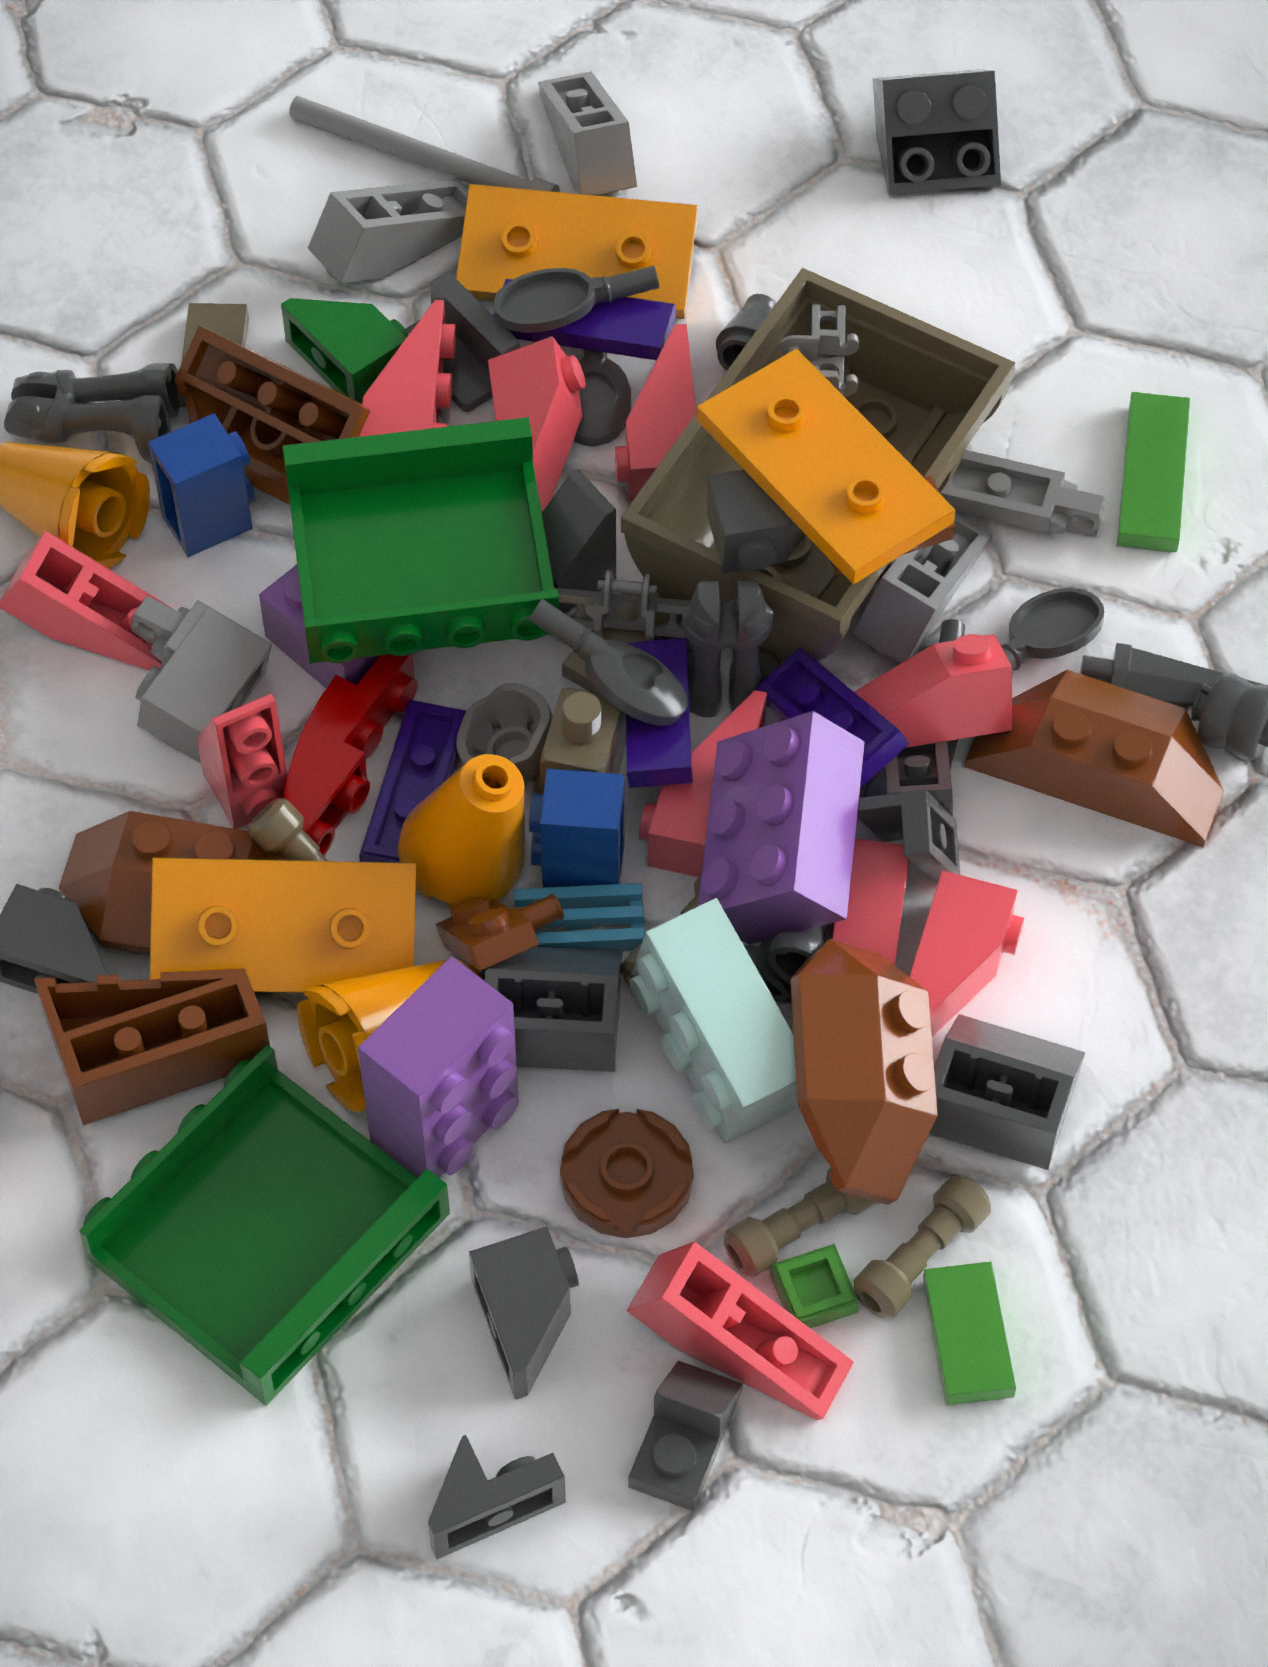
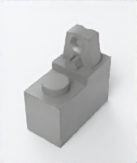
M146 596L133 614L131 631L152 645L150 652L160 659L162 663L160 669L153 666L148 671L136 692L135 698L141 701L137 726L201 763L197 738L212 718L244 704L266 673L272 643L199 600L196 601L191 610L181 606L177 611Z

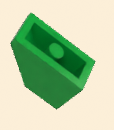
M289 298L281 303L286 342L335 391L361 404L363 403L365 393L408 337L407 331L400 322L395 319L389 321L373 304Z

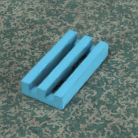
M642 883L513 889L514 907L519 909L552 893L557 897L564 913V919H559L541 928L567 926L568 930L591 929L592 925L631 923V928L539 932L535 933L539 942L537 946L633 951L638 945L642 944L645 936Z

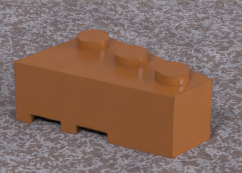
M245 968L161 972L160 979L120 981L118 974L97 975V982L57 984L55 977L34 978L44 1016L83 1125L227 1077L239 1062L244 1059L252 1060L266 1045L270 1046L266 1022Z

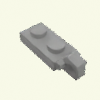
M964 450L957 470L940 492L956 510L955 512L1049 533L1050 531L1052 534H1064L1067 531L1068 533L1097 536L1105 496L1077 490L1078 486L1064 480L1065 472L969 450Z

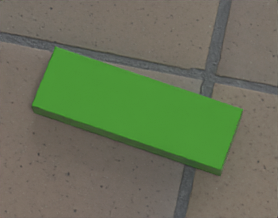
M1131 391L1117 546L1177 552L1190 398Z

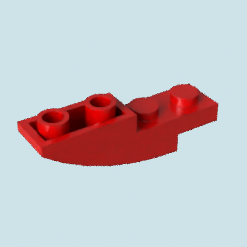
M413 654L405 656L380 655L357 685L336 674L317 701L303 727L291 759L285 783L284 799H287L304 816L302 829L320 847L319 851L323 856L330 849L335 837V830L348 813L351 815L357 813L366 801L370 790V782L367 778L365 758L371 756L378 747L383 736L384 727L395 712H404L409 699L413 700L416 694L418 682L414 675Z

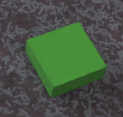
M835 1244L771 1265L770 1276L783 1308L809 1328L858 1313L859 1301Z

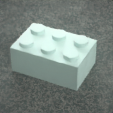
M715 898L646 931L631 972L633 978L629 980L631 992L642 1012L646 1015L653 1012L665 1035L661 1036V1044L672 1067L677 1072L685 1070L697 1092L693 1093L692 1099L704 1125L710 1130L717 1127L724 1142L727 1143L795 1109L797 1105L794 1034L718 899Z

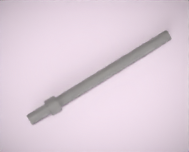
M296 96L290 105L289 115L292 118L471 184L560 192L559 185L538 177L529 181L300 96Z

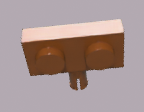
M553 893L520 909L518 907L510 909L495 899L488 901L487 897H476L454 906L450 911L452 917L435 925L443 946L481 971L539 945L534 930L559 919H564V913L560 902Z

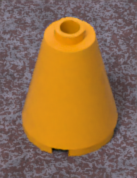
M15 442L0 444V507L39 538L47 531L108 569L119 564L126 556V554L119 552V550L126 543L129 536L138 540L145 527L150 508V483L146 474L138 472L135 466L138 462L132 457L121 453Z
M483 754L472 758L409 813L401 829L397 852L400 863H416V892L428 900L430 895L441 901L450 903L448 908L452 909L459 903L476 897H487L488 901L492 899L500 901L513 888L521 875L525 860L524 780L519 769L511 761L494 754Z
M447 960L320 984L303 993L309 998L298 1003L297 1016L300 1034L307 1055L314 1068L321 1064H326L336 1081L325 1087L346 1109L357 1113L366 1109L358 1047ZM471 965L466 966L469 970H471L482 980H484L479 971L475 967Z

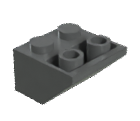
M976 69L873 78L876 137L888 195L1001 185L994 70Z
M535 946L486 968L485 982L513 1003L517 1067L615 1072L623 951Z
M958 1014L944 1038L934 1067L938 1116L929 1134L1048 1170L1083 1064L1085 1052Z

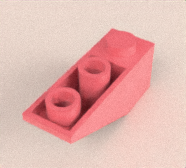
M434 300L363 396L362 404L370 410V414L359 437L447 427V423H439L440 409H450L452 374L443 373L444 359H455L456 324H446L444 300Z
M271 693L212 718L197 738L202 771L232 827L237 829L249 824L273 800L277 798L284 799L287 771L276 700Z

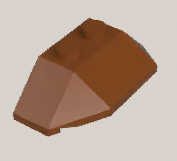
M198 326L174 379L180 396L185 397L190 423L215 413L228 434L235 431L242 439L250 458V465L243 468L251 485L289 505L290 500L283 446L359 437L370 414V410L365 405L201 326Z
M1065 670L1013 697L1012 731L975 736L964 765L965 768L1201 847L1205 845L1224 793L1186 708L1070 670Z
M128 811L76 834L59 884V891L77 904L88 930L102 947L150 955L152 857L253 860L287 859L279 851L265 852L249 835V831Z
M828 939L818 946L815 950L816 952L791 977L797 1103L816 1147L832 1168L829 1176L836 1191L889 1205L898 1200L938 1116L929 995L925 988L880 954Z

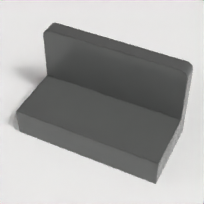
M447 271L430 282L431 304L434 300H444L446 324H456L455 359H444L443 373L452 374V400L462 411L470 412L493 397L488 360L519 349L520 342ZM419 321L405 329L408 335Z
M926 789L859 798L857 818L882 841L903 840L904 856L932 882L938 885L942 870L960 875L957 820Z

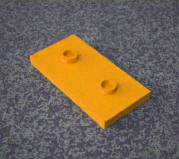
M469 184L456 279L476 299L494 301L495 295L503 287L506 279L513 280L533 271L550 268H568L586 273L592 279L602 276L609 277L654 265L658 276L659 289L627 297L675 304L676 318L685 319L698 214L697 205Z
M797 348L697 406L696 420L853 585L954 523L956 510Z
M152 857L149 979H160L161 972L245 968L254 992H305L320 984L414 966L416 863Z

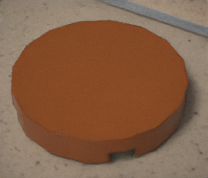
M619 1109L602 1111L581 1123L565 1143L560 1167V1180L564 1200L578 1220L601 1234L621 1238L652 1234L673 1222L689 1201L694 1179L689 1144L674 1124L654 1112L637 1109V1113H619Z

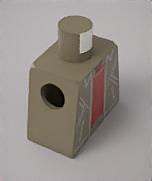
M569 687L562 689L541 755L539 793L544 794L547 769L618 774L626 749V714L609 703L599 693Z

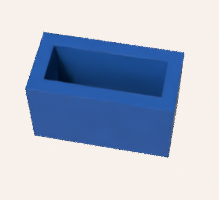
M215 413L148 442L161 515L187 557H191L253 529L249 504L255 502L256 499L252 485L243 468L250 465V458L238 433L234 431L228 434Z
M559 769L546 770L544 794L532 793L529 814V832H533L531 865L542 866L543 888L620 884L625 845V774Z

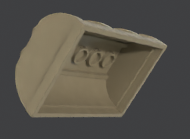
M802 267L706 401L784 356L779 349L780 341L784 337L790 335L811 336L812 304L820 305L821 311H837L838 305H845V343L847 342L848 334H856L859 338L858 350L854 354L844 356V383H846L847 375L854 374L858 378V389L854 394L845 398L923 477L932 476L939 492H941L957 470L964 450L980 426L992 417L1006 397L1010 382L1014 377L1016 362ZM829 321L820 323V329L837 330V324ZM820 355V356H822V357H824V358H832V357H834V356H831V355ZM696 413L621 516V533L625 534L626 544L634 563L643 577L646 573L651 574L650 585H657L658 595L668 599L691 601L700 581H718L719 599L736 598L737 580H756L763 592L765 603L774 612L772 630L768 638L760 644V649L771 653L782 662L800 647L816 661L826 658L834 652L850 627L851 618L873 585L881 580L895 560L853 585L843 573L835 574L828 557L806 535L785 563L770 565L758 571L740 570L723 573L707 516L708 475L743 470V468L696 420Z

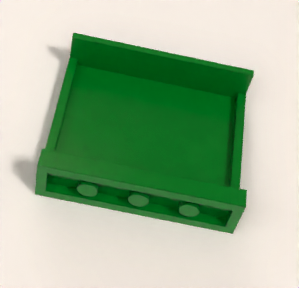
M529 417L283 446L309 664L320 662L345 663L354 658L386 654L405 656L420 650L453 646L457 648H470L486 642L511 639L530 641L544 635H551L528 620L542 598L559 609L558 590H554L533 463L532 433Z
M266 1045L252 1060L244 1059L239 1062L227 1076L224 1088L206 1105L199 1104L191 1109L181 1121L178 1133L160 1151L153 1150L147 1153L135 1166L131 1179L112 1198L105 1197L91 1208L84 1219L83 1227L79 1230L87 1259L267 1406L450 1214L448 1187L443 1180L428 1169L418 1178L279 1071L275 1050Z

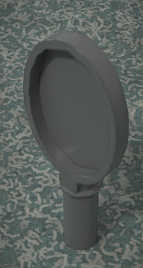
M654 265L609 277L602 276L592 279L586 273L575 269H543L519 276L504 285L495 295L493 307L497 321L504 328L523 333L543 332L564 327L581 319L591 311L595 304L606 301L611 303L615 299L659 289V281Z
M583 349L584 358L578 360L586 381L585 389L579 390L583 416L573 441L585 446H600L616 439L625 429L626 420L631 412V388L624 371L618 364L607 358V353Z
M1076 588L1054 589L1041 593L1023 603L1012 615L1009 623V644L1001 645L1012 666V670H1019L1021 664L1031 658L1047 659L1060 657L1086 646L1102 629L1105 612L1103 603L1093 593Z
M543 598L541 599L528 620L572 648L573 653H577L582 660H585V671L588 679L609 703L627 715L648 724L665 726L678 721L687 708L688 697L677 677L665 665L649 653L627 643L602 639L592 632L591 627H584Z

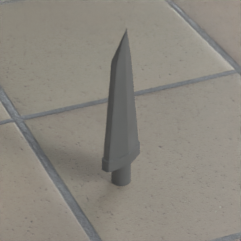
M1117 642L1113 660L1083 655L1079 674L1181 706H1193L1198 693L1201 691V687L1205 683L1213 687L1217 679L1224 674L1136 649L1129 644ZM1247 680L1251 684L1264 685L1261 683Z

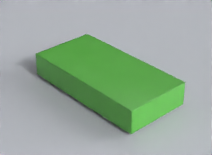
M992 1261L924 1269L923 1285L945 1404L953 1405L1014 1397L1016 1383Z

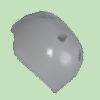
M518 683L502 684L485 698L474 702L466 711L457 734V751L462 762L466 764L476 756L494 754L511 761L519 769L524 782L533 778L540 772L541 755L553 718L548 703L537 691ZM531 724H534L533 729L530 732ZM497 727H499V728L502 729V730L498 731L497 733H495V731H494L495 728H497Z

